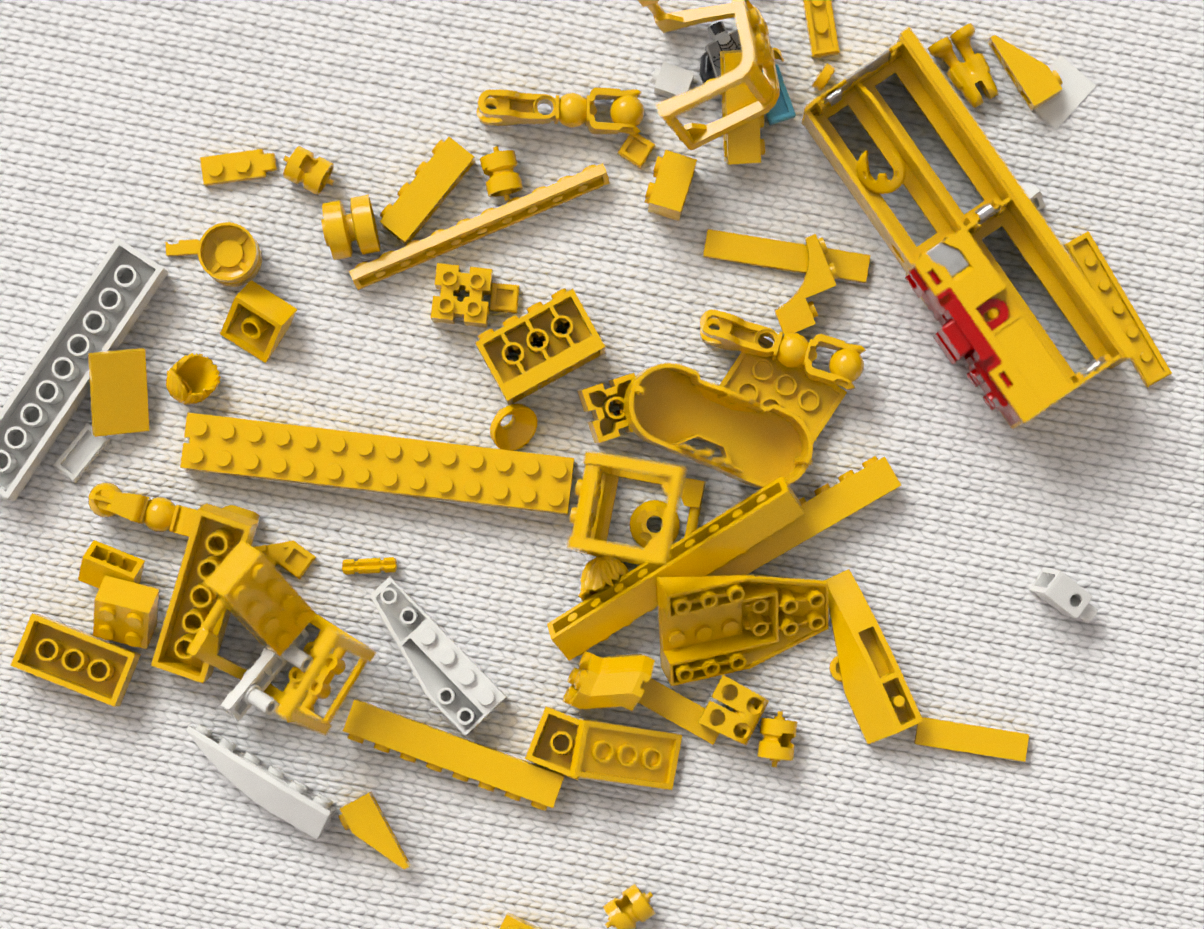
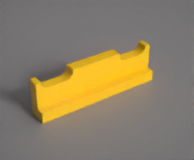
M179 240L178 244H168V242H165L166 256L198 255L199 240Z

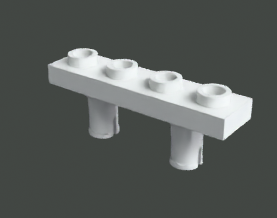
M305 629L281 656H278L268 648L263 650L260 658L245 672L242 680L227 694L224 702L221 704L230 716L240 721L252 705L267 715L275 712L278 706L277 701L263 691L287 662H290L303 672L307 671L313 662L311 656L299 649L309 636Z

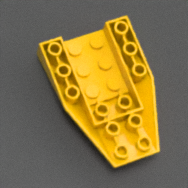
M750 575L657 577L661 668L671 686L750 669L828 629V582L824 580Z

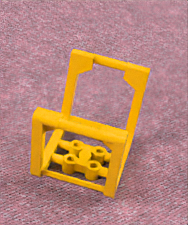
M638 0L642 7L647 6L651 11L656 25L663 33L706 22L734 17L736 19L743 50L741 64L735 70L704 85L657 103L658 113L689 150H694L768 113L776 105L780 95V84L774 62V53L769 40L768 26L760 11L749 0H732V3L671 13H665L664 9L658 4L659 0ZM758 65H762L763 72L760 70ZM745 82L758 100L707 125L689 123L683 126L676 117Z
M585 452L583 462L585 470L583 480L578 479L576 483L575 495L579 496L578 506L573 507L571 510L570 523L574 524L572 536H569L567 548L595 557H614L621 562L641 565L646 561L668 565L679 497H681L684 506L690 507L684 535L686 537L697 530L706 482L685 478L686 468L681 466ZM619 477L662 485L664 493L668 495L661 534H657L644 548L607 542Z
M218 599L199 628L187 652L242 680L247 669L217 654L219 637L211 633L226 608ZM316 613V616L309 623L319 628L320 632L314 642L307 643L303 649V652L313 658L309 669L303 672L294 666L289 672L290 681L284 691L270 683L263 692L280 704L276 710V713L298 725L327 735L332 727L330 724L366 663L372 661L376 651ZM348 651L360 657L325 717L322 718L311 709L318 698L325 699L330 695L331 687L329 684L335 675H340L344 672L346 664L342 658Z

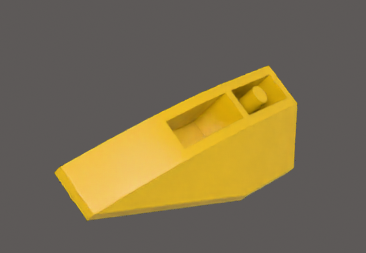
M850 569L825 579L824 581L828 582V608L843 690L866 743L876 742L923 722L896 659Z

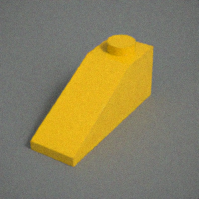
M996 35L990 37L988 45L1031 111L1060 94L1062 91L1060 85L1063 82L1055 70L1051 72L1046 64Z
M372 791L340 808L342 814L338 817L345 830L350 829L355 836L402 869H406L411 865Z

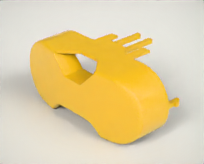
M663 363L649 367L636 375L626 390L624 397L625 418L631 430L640 439L663 450L710 467L747 485L763 488L781 476L790 485L797 481L813 462V459H811L813 454L812 437L808 427L798 415L776 404L761 405L744 395L702 380L698 371L676 363ZM697 438L718 447L722 457H713L712 460H709L705 457H711L713 451L709 449L694 451L695 448L681 443Z

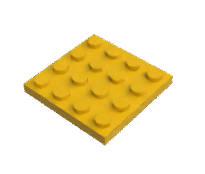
M765 337L758 341L759 345L765 349L771 348L774 344ZM741 352L719 386L744 395L761 405L776 404L795 413L808 427L812 442L814 443L847 392L835 384L831 385L808 379L805 376V370L802 369L803 365L795 368L787 367L781 364L777 358L773 360V356L760 357Z

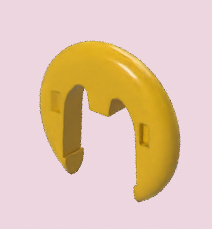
M892 149L894 175L891 180L887 178L886 173H879L877 180H875L869 170L868 150L862 153L857 163V175L865 188L877 194H888L896 191L903 184L906 177V166L902 157L895 150Z

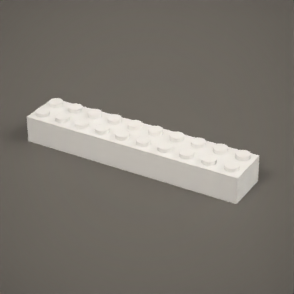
M119 238L116 239L0 411V495L7 500L15 501L89 392L88 353L116 351L169 273L162 266Z

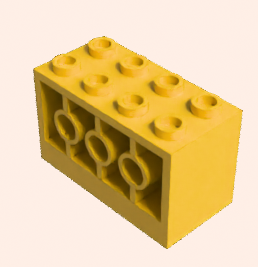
M563 288L551 295L552 300L543 305L540 301L527 308L528 313L518 318L517 315L506 319L502 322L504 326L495 332L491 328L478 335L479 340L475 342L477 349L508 405L520 401L605 354V345L574 289L567 291L566 288ZM558 326H568L567 333H556ZM538 338L545 341L543 346L538 348L537 346H531L534 344L533 340ZM510 352L520 353L517 361L507 360L510 357Z

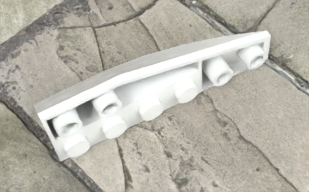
M391 577L387 578L370 595L426 696L465 736L508 698Z
M198 724L197 727L193 725L188 726L187 733L204 755L245 795L270 813L313 838L319 839L336 811V808L331 806L333 803L331 799L320 793L315 796L307 792L309 789L307 785L296 779L291 782L283 778L285 773L274 766H270L269 769L259 764L261 759L254 754L246 752L243 755L235 750L237 745L222 737L221 741L212 737L213 731L201 724Z

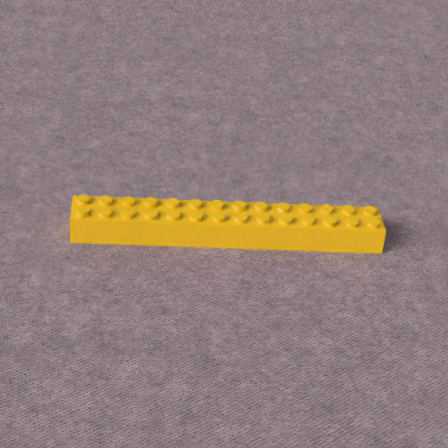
M187 412L184 437L189 440V443H183L180 468L184 470L568 515L574 458Z

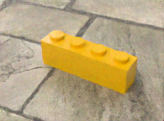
M743 50L720 51L721 76L735 70L741 64ZM745 82L723 92L721 95L722 118L758 101ZM764 115L723 135L725 163L728 165L761 163V155H765L764 139H760V128L764 127Z
M450 137L445 142L440 140L432 150L434 154L428 162L423 161L414 172L417 175L410 184L406 182L398 191L397 195L399 198L393 205L389 203L380 214L382 218L379 221L381 226L405 245L414 239L476 162L475 157Z

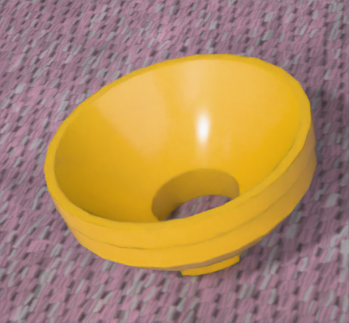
M519 403L503 407L492 420L490 426L491 439L501 450H518L525 446L534 436L538 423L537 416L532 409L524 404ZM507 415H512L511 421L507 425L501 426L503 418Z
M651 500L642 503L634 510L630 518V532L635 542L644 548L657 534H661V531L658 533L650 532L647 529L646 523L652 516H657L663 521L667 503ZM677 513L672 534L673 542L677 538L680 528Z

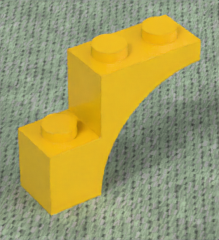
M816 234L804 238L808 251V267L801 287L788 302L774 309L784 335L815 325L814 318L818 317V313L813 301L807 303L806 298L837 286L835 279L839 278L835 266L833 263L828 264L824 254L828 253L827 246L823 237L817 238Z

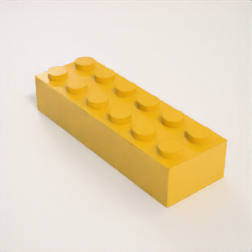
M208 503L198 508L151 666L203 684L212 676L214 666L187 652L199 628L218 600L204 582L241 540L252 546L259 521ZM227 607L211 633L219 637L217 654H219L231 614Z

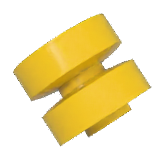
M369 194L351 198L350 214H346L341 200L322 203L324 219H321L323 234L326 245L330 246L334 261L352 257V241H357L362 255L381 251Z
M231 222L216 224L209 228L200 239L198 245L200 264L216 282L229 287H238L249 283L258 274L262 265L261 248L249 231L241 225Z

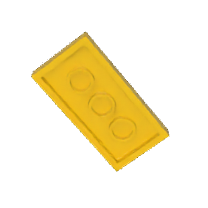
M580 719L569 775L673 790L682 735Z

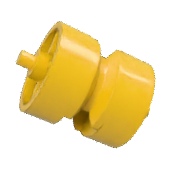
M298 146L290 157L284 156L283 161L287 162L283 172V178L295 184L302 182L304 189L316 195H319L327 184L333 185L334 180L330 179L334 163L322 157L315 159L313 152L301 146Z
M498 146L493 147V153L480 158L482 171L490 177L486 181L488 197L504 196V200L509 201V195L523 189L519 173L513 170L517 166V159L514 150L499 151Z
M778 711L774 719L761 717L760 733L764 737L759 741L757 757L769 758V761H772L771 767H777V762L781 760L793 761L795 745L791 743V739L796 737L797 722L785 720L783 711Z
M633 884L622 892L621 899L615 897L605 904L603 908L609 916V921L605 923V926L607 928L613 926L617 929H635L637 921L643 923L655 915V911L649 904L651 902L649 899L653 897L651 891L648 894H642L636 884Z

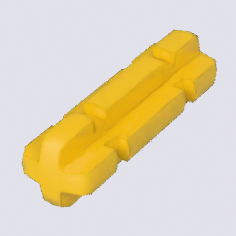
M387 557L384 560H381V558L358 559V561L345 559L342 562V571L346 575L355 574V572H358V574L381 573V571L391 573L397 570V561L394 557Z

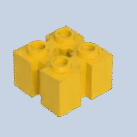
M437 263L434 285L436 289L441 290L440 296H433L432 321L455 324V318H464L466 326L487 328L490 306L488 302L483 300L484 295H491L493 270L470 267L469 273H461L459 265ZM460 290L470 293L469 297H464L461 302L458 301V296H455L456 293H460Z
M634 373L609 380L610 387L604 389L603 383L577 391L584 412L591 411L594 419L588 422L594 443H601L619 437L618 429L624 428L625 433L633 432L625 418L624 397L629 384L635 377ZM611 401L613 404H619L620 410L616 411V416L614 413L609 412L608 407Z

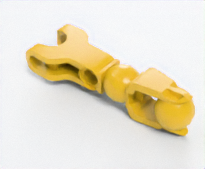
M596 87L591 90L590 95H587L586 99L576 93H568L562 97L556 95L554 98L547 94L520 93L512 90H485L479 96L476 114L482 124L491 126L548 124L554 121V124H558L559 121L564 126L571 128L585 123V126L588 127L589 132L592 134L626 133L636 135L641 132L637 126L643 120L644 107L637 98L642 92L637 89L620 90ZM595 100H614L610 107V117L614 123L595 121L594 116L597 112V108L594 105ZM540 104H548L552 108V113L542 115L537 107ZM487 106H493L497 109H488Z
M708 310L700 319V336L706 344L760 357L773 356V360L777 358L781 364L787 367L795 368L803 365L802 369L805 370V376L811 380L831 385L835 384L851 390L855 389L853 381L857 380L864 371V361L860 354L865 352L866 349L861 345L848 344L843 340L824 334H818L813 340L810 339V342H808L804 336L798 333L783 335V332H779L777 334L771 328L748 322L738 316L718 310ZM716 326L720 329L712 330L709 327ZM762 337H769L773 340L774 344L771 348L765 349L759 345L758 341ZM819 346L837 350L829 360L830 373L812 367V362L817 358L816 349Z
M103 482L97 484L91 490L88 497L90 509L100 517L109 518L117 514L133 522L145 524L155 532L169 530L170 532L188 537L190 536L197 510L177 504L175 506L171 500L165 497L151 499L144 495L122 493L118 486L112 483ZM234 505L222 508L259 521L260 515L254 511Z

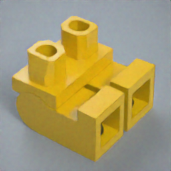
M722 675L711 697L733 708V710L730 711L709 700L698 723L747 745L769 700L729 677Z

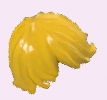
M191 353L188 356L185 355L167 371L166 388L170 396L184 405L202 402L215 391L221 382V377L217 370L218 366L214 365L213 361L209 357L203 356V354L194 355Z
M608 556L596 557L589 561L581 575V592L578 595L581 601L586 600L608 585L612 587L614 581H618L629 572L626 565L617 558Z

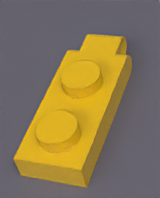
M263 149L200 157L203 184L205 186L267 177L266 172L277 170L275 153L264 154Z

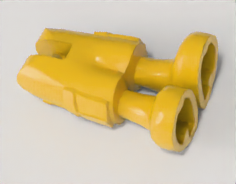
M969 23L955 31L949 38L944 37L928 47L930 55L945 61L950 68L947 73L954 86L962 92L969 104L976 108L983 104L981 94L975 86L976 83L979 84L984 95L989 100L999 94L983 54H975L972 49L970 40L975 33V28L972 23ZM952 43L964 58V63L959 62V60L957 59L953 51Z

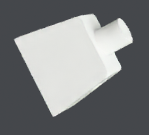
M1044 567L1029 588L1030 591L1067 617L1075 619L1080 617L1089 623L1097 614V609L1089 604L1092 595L1060 570Z

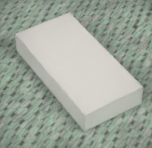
M87 422L53 466L76 483L111 440L106 436L95 437L92 425Z

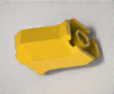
M585 651L580 659L579 668L574 667L568 677L567 682L571 686L566 690L563 702L578 709L624 707L632 711L644 694L645 690L642 687L645 682H649L652 676L655 660L642 654L598 657Z

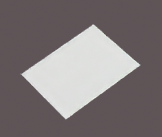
M1062 55L1049 67L1051 72L1055 70L1062 79L1063 84L1060 85L1062 91L1054 98L1034 109L1056 130L1096 87L1094 83Z

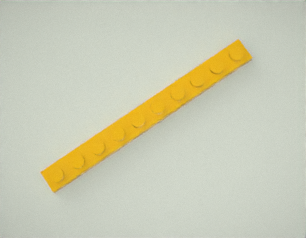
M603 163L590 165L576 175L564 176L557 183L550 186L538 187L531 194L524 197H515L498 208L486 209L477 217L460 220L451 228L437 230L422 240H413L407 243L405 247L396 251H387L380 258L373 261L361 262L354 269L349 270L351 278L357 290H360L610 183L607 171Z

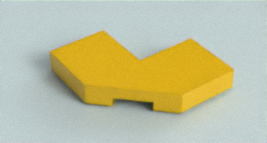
M295 541L254 547L274 567L279 564L298 579L303 577L317 558Z

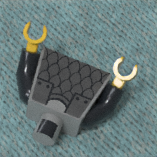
M722 21L708 28L714 41L705 46V53L701 56L699 76L703 84L721 76L720 51L742 50L738 29L728 34ZM772 48L774 60L780 59L783 62L784 59L780 50Z

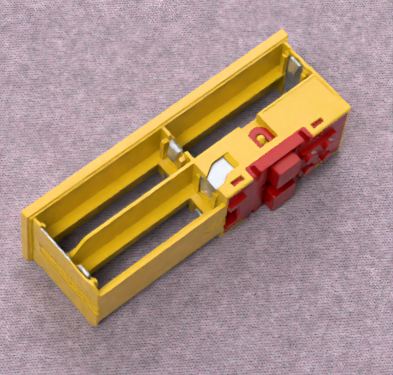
M910 27L900 33L896 44L805 106L801 124L805 126L905 270V279L918 298L921 297L928 309L934 313L935 319L942 325L933 338L952 365L963 357L969 364L967 377L975 387L980 386L986 394L982 398L991 410L996 409L1000 411L1012 429L1026 423L1106 367L1112 369L1137 354L1132 344ZM891 75H897L984 200L966 214H963L875 86ZM846 106L850 107L892 169V149L904 160L906 177L903 185L936 231L935 235L919 246L914 244L883 197L868 190L860 182L857 175L858 161L828 120ZM1001 226L1095 359L1084 366V369L1088 371L1087 374L1081 375L1080 372L1077 374L1073 372L982 241V239Z

